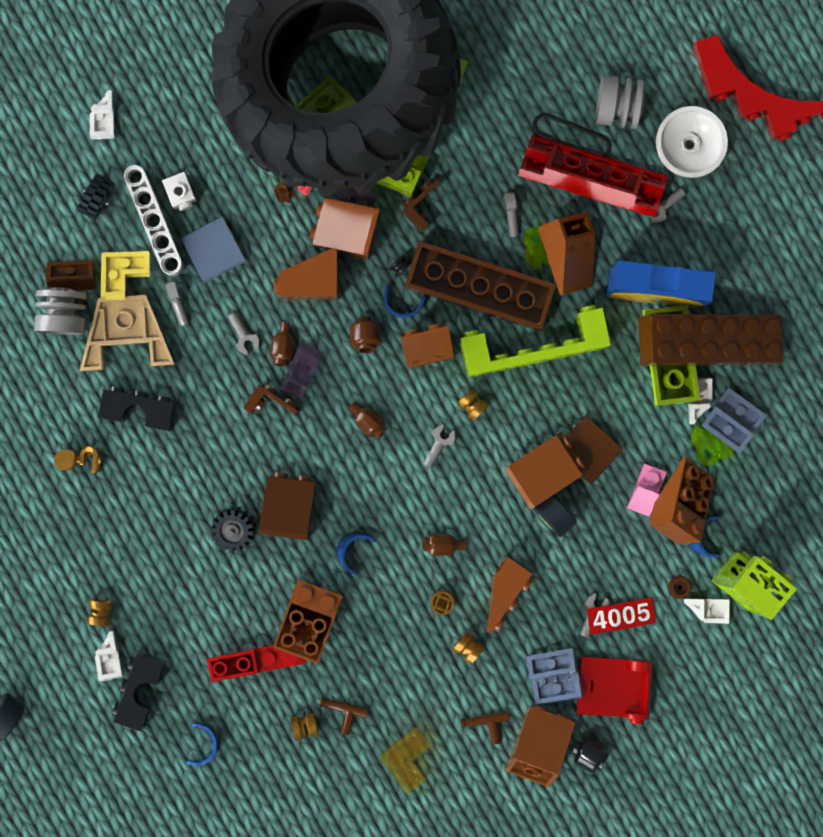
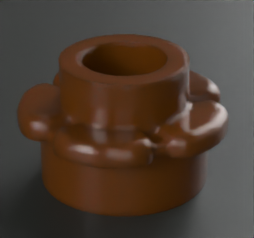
M284 181L274 185V192L278 202L290 203V198L293 197L292 187L285 185Z
M678 575L669 581L668 589L671 591L670 595L673 598L684 599L689 596L692 585L688 579Z

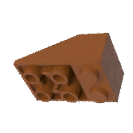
M588 212L558 218L537 227L560 295L592 287L595 231Z
M442 323L428 326V331L419 333V329L404 332V337H401L407 369L454 359L449 327H443Z
M683 457L654 502L649 525L678 545L701 542L715 478L687 457Z
M507 556L497 568L492 578L486 626L490 634L493 630L499 631L505 622L504 614L507 610L513 611L519 602L516 597L521 590L526 592L533 581L530 578L532 573Z
M297 580L273 648L318 664L343 596Z

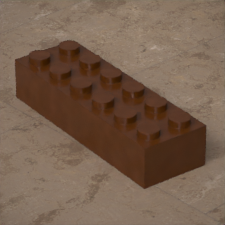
M419 241L404 289L540 332L543 328L556 284Z
M650 314L638 318L641 366H738L783 363L781 315Z

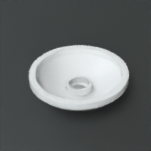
M697 106L682 107L670 113L661 123L656 135V150L663 165L672 173L685 178H698L714 171L724 159L728 146L727 132L721 120L711 111ZM686 141L693 142L694 147L692 149L687 148L685 145Z

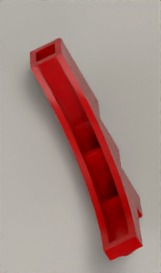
M718 35L696 41L692 46L709 100L716 98L717 102L730 98L732 93L740 120L747 118L748 122L761 118L763 113L771 140L778 138L779 142L792 138V134L798 130L797 122L801 126L812 122V118L816 116H821V119H823V100L797 101L782 98L763 90L749 81L735 67L725 52Z

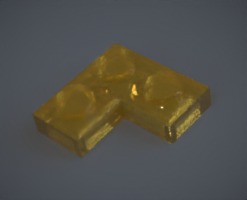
M415 727L379 754L380 759L407 795L426 781L425 776L413 760L429 749L431 745L418 727Z

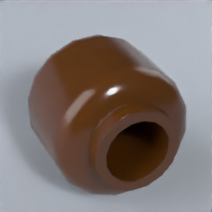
M359 317L350 326L351 346L357 349L359 353H372L376 351V348L382 342L379 323L371 320V317Z

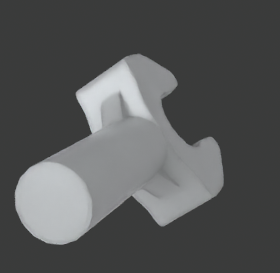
M679 188L660 202L658 208L659 215L651 221L652 224L663 222L667 218L665 215L666 210L686 196L682 188Z
M508 192L504 193L509 237H517L519 233L515 193Z
M176 282L167 283L165 285L179 325H186L189 322Z
M236 312L228 315L239 336V342L236 344L238 351L248 356V351L245 348V342L252 341L254 347L258 350L260 345L258 336L247 333Z
M443 424L433 430L432 436H434L435 443L423 462L424 465L432 468L442 448L447 445L452 446L455 441L454 430L447 439L440 437V432L444 427Z
M596 593L587 597L585 605L588 606V609L595 608L594 600L596 599ZM604 598L600 607L609 605L608 598ZM588 615L580 632V635L587 638L590 635Z

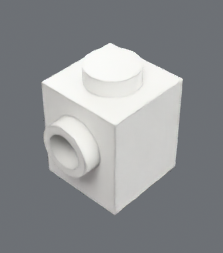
M185 172L162 180L171 205L175 210L184 211L193 207L192 203L197 200Z

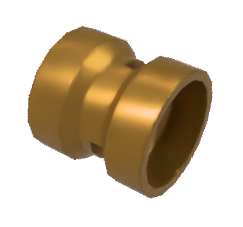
M472 389L457 403L461 409L467 411L471 421H474L490 406L485 400L479 398V393L475 389ZM473 401H476L475 404H473L471 407H469V405H470Z
M437 591L431 597V608L436 614L447 615L453 610L454 599L449 592Z
M89 600L91 612L87 618V624L111 626L109 615L113 609V602Z
M466 632L452 650L457 654L465 655V661L471 665L485 649V646L480 642L475 643L473 636Z
M314 712L308 713L302 718L298 716L290 718L295 741L303 740L305 736H319Z

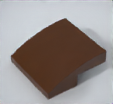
M586 416L567 435L573 444L572 450L576 456L580 455L586 464L585 470L587 472L581 477L590 485L596 481L623 451L617 443Z

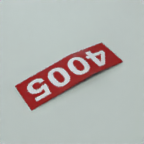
M652 598L587 609L590 635L656 623Z

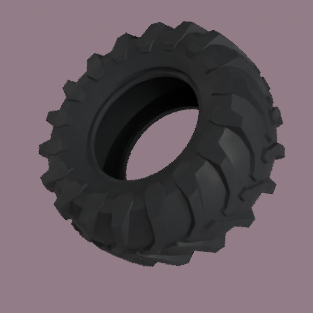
M230 0L225 7L224 31L215 34L212 42L214 70L211 72L212 87L224 123L238 146L241 147L250 159H253L252 161L266 172L271 171L276 177L284 179V184L292 188L295 186L318 188L321 196L331 197L334 191L342 188L354 187L359 195L370 193L374 184L387 176L398 181L407 176L416 156L429 157L437 147L442 126L450 124L455 115L457 89L460 87L461 65L457 40L450 24L451 21L439 0ZM340 30H363L379 36L388 43L387 62L380 80L371 92L356 104L335 112L314 113L301 110L288 103L287 85L291 69L300 54L317 39Z

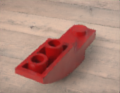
M274 644L207 658L211 682L306 664L307 660L273 648Z

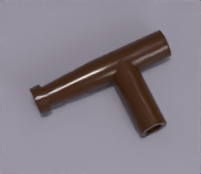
M323 697L320 703V707L325 706L345 713L340 732L345 735H350L354 715L366 718L368 708L327 700Z
M508 711L468 719L463 718L461 719L462 728L488 724L491 745L500 744L498 722L509 721Z

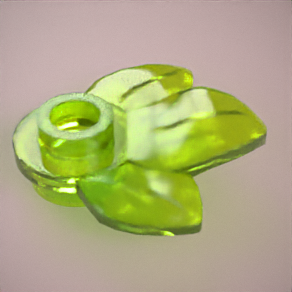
M531 227L527 229L523 234V243L526 246L524 256L528 265L536 271L541 267L542 263L550 266L538 228ZM531 236L537 239V243L532 242Z
M698 426L693 428L691 443L696 448V459L700 464L704 466L714 465L718 459L729 458L735 452L733 448L708 430ZM705 450L711 451V457L709 459H706L703 456V452Z

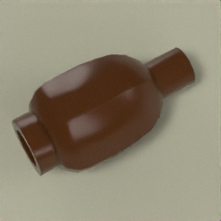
M281 322L280 332L273 337L270 349V357L274 360L273 365L286 367L293 358L294 338L289 333L290 323Z
M356 402L349 406L348 409L355 415L356 425L366 436L375 437L378 440L387 431L384 427L385 422L378 413L368 407L361 408Z
M443 533L430 534L428 537H423L422 541L423 551H428L433 556L451 555L456 550H466L467 546L466 540H456L454 536Z

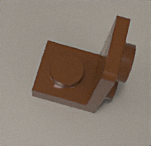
M439 179L435 182L429 180L421 188L423 192L417 198L413 195L403 204L405 207L403 214L421 234L429 228L427 223L429 219L422 210L416 211L415 208L441 185Z
M267 384L264 388L258 385L243 407L250 414H253L254 411L259 412L266 402L263 398L267 395L296 416L299 413L295 409L297 407L296 403L287 397L284 401L275 396L278 391Z

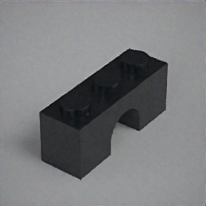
M110 386V390L103 389L98 418L124 422L127 411L134 406H140L146 413L145 427L171 432L176 404L171 403L170 397L157 395L156 399L147 398L148 393L134 391L133 395L124 393V388Z
M141 652L137 653L136 657H131L127 670L131 671L128 680H123L120 688V693H123L121 702H116L112 715L116 716L114 723L140 732L144 729L151 706L139 701L137 688L143 683L157 686L166 664L165 660Z

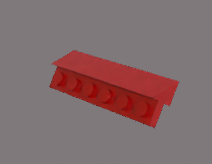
M535 135L531 136L518 176L530 181H537L553 188H560L576 195H583L599 202L609 203L619 208L632 210L651 217H656L668 178L664 174Z

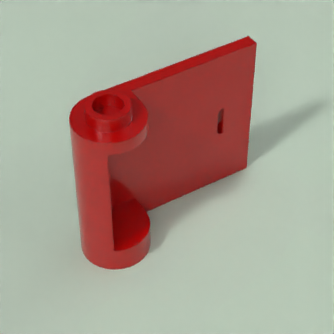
M580 657L579 673L584 698L577 699L576 714L625 717L630 719V723L644 724V720H649L653 662Z

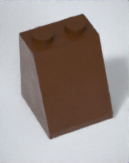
M274 472L273 477H267L258 534L301 540L309 539L316 482H311V477L297 475V480L287 479L288 474Z

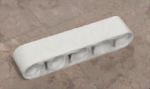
M129 166L124 172V179L159 265L167 275L172 277L178 276L184 269V263L148 175L140 166ZM134 172L142 173V179L138 183H132L130 180ZM150 194L151 201L147 205H141L139 202L141 195ZM154 215L159 216L160 223L156 227H150L148 224L149 218ZM162 237L169 239V245L165 249H159L157 246L158 240ZM170 259L178 261V267L174 271H168L166 268V264Z

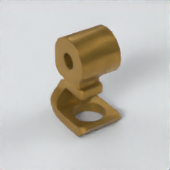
M95 447L82 449L80 455L75 450H60L55 455L54 463L60 470H72L77 464L85 466L88 456L93 455L91 473L97 474L101 470L102 456L101 452Z

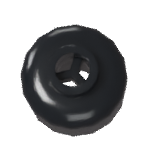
M586 737L583 742L577 741L572 751V754L576 755L574 763L591 773L596 772L597 769L601 771L609 755L606 752V745L591 737Z

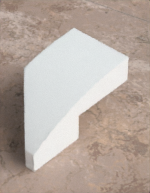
M108 90L105 93L106 96L97 105L94 104L91 107V140L115 138L112 90Z
M697 377L700 400L688 402L690 424H694L699 416L711 407L712 377Z
M684 599V603L691 608L701 621L705 623H730V599Z
M113 631L108 633V637L95 652L97 654L95 662L100 682L124 677Z

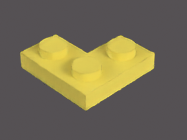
M149 251L103 252L101 262V299L126 300L127 277H150Z

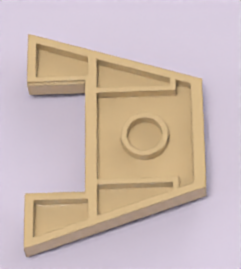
M147 295L126 296V300H102L98 298L79 371L104 370L103 346L149 343L151 366L175 365Z

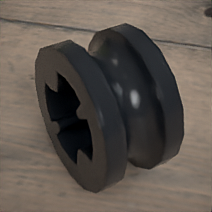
M405 255L401 256L389 267L390 271L395 272L394 276L396 278L412 264L405 260Z

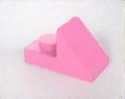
M643 464L627 508L650 516L654 502L660 495L659 491L667 472Z

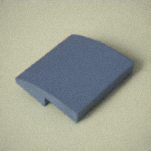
M223 217L180 238L203 283L246 262Z
M727 387L701 426L740 454L767 415Z
M573 648L526 656L529 678L533 683L535 705L540 706L584 698Z

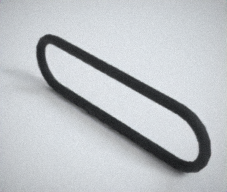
M540 114L533 121L534 132L545 139L575 147L540 133L536 128V123L543 117L604 140L607 143V151L601 156L606 157L611 150V144L606 137L549 114Z

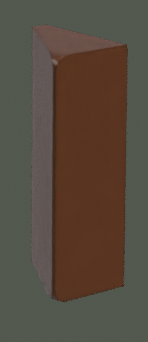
M94 260L47 263V288H70L76 291L94 290L96 288Z

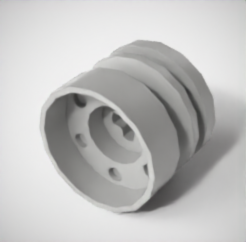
M603 74L598 93L595 124L612 126L615 116H618L620 128H624L627 118H630L629 128L636 130L638 122L642 117L645 101L643 80L637 79L634 89H631L632 79L627 78L624 88H619L618 76Z
M49 288L36 291V297L46 299V302H36L35 306L46 309V314L35 316L34 332L63 335L85 334V318L75 316V311L85 310L86 305L75 304V301L86 300V293L70 288Z

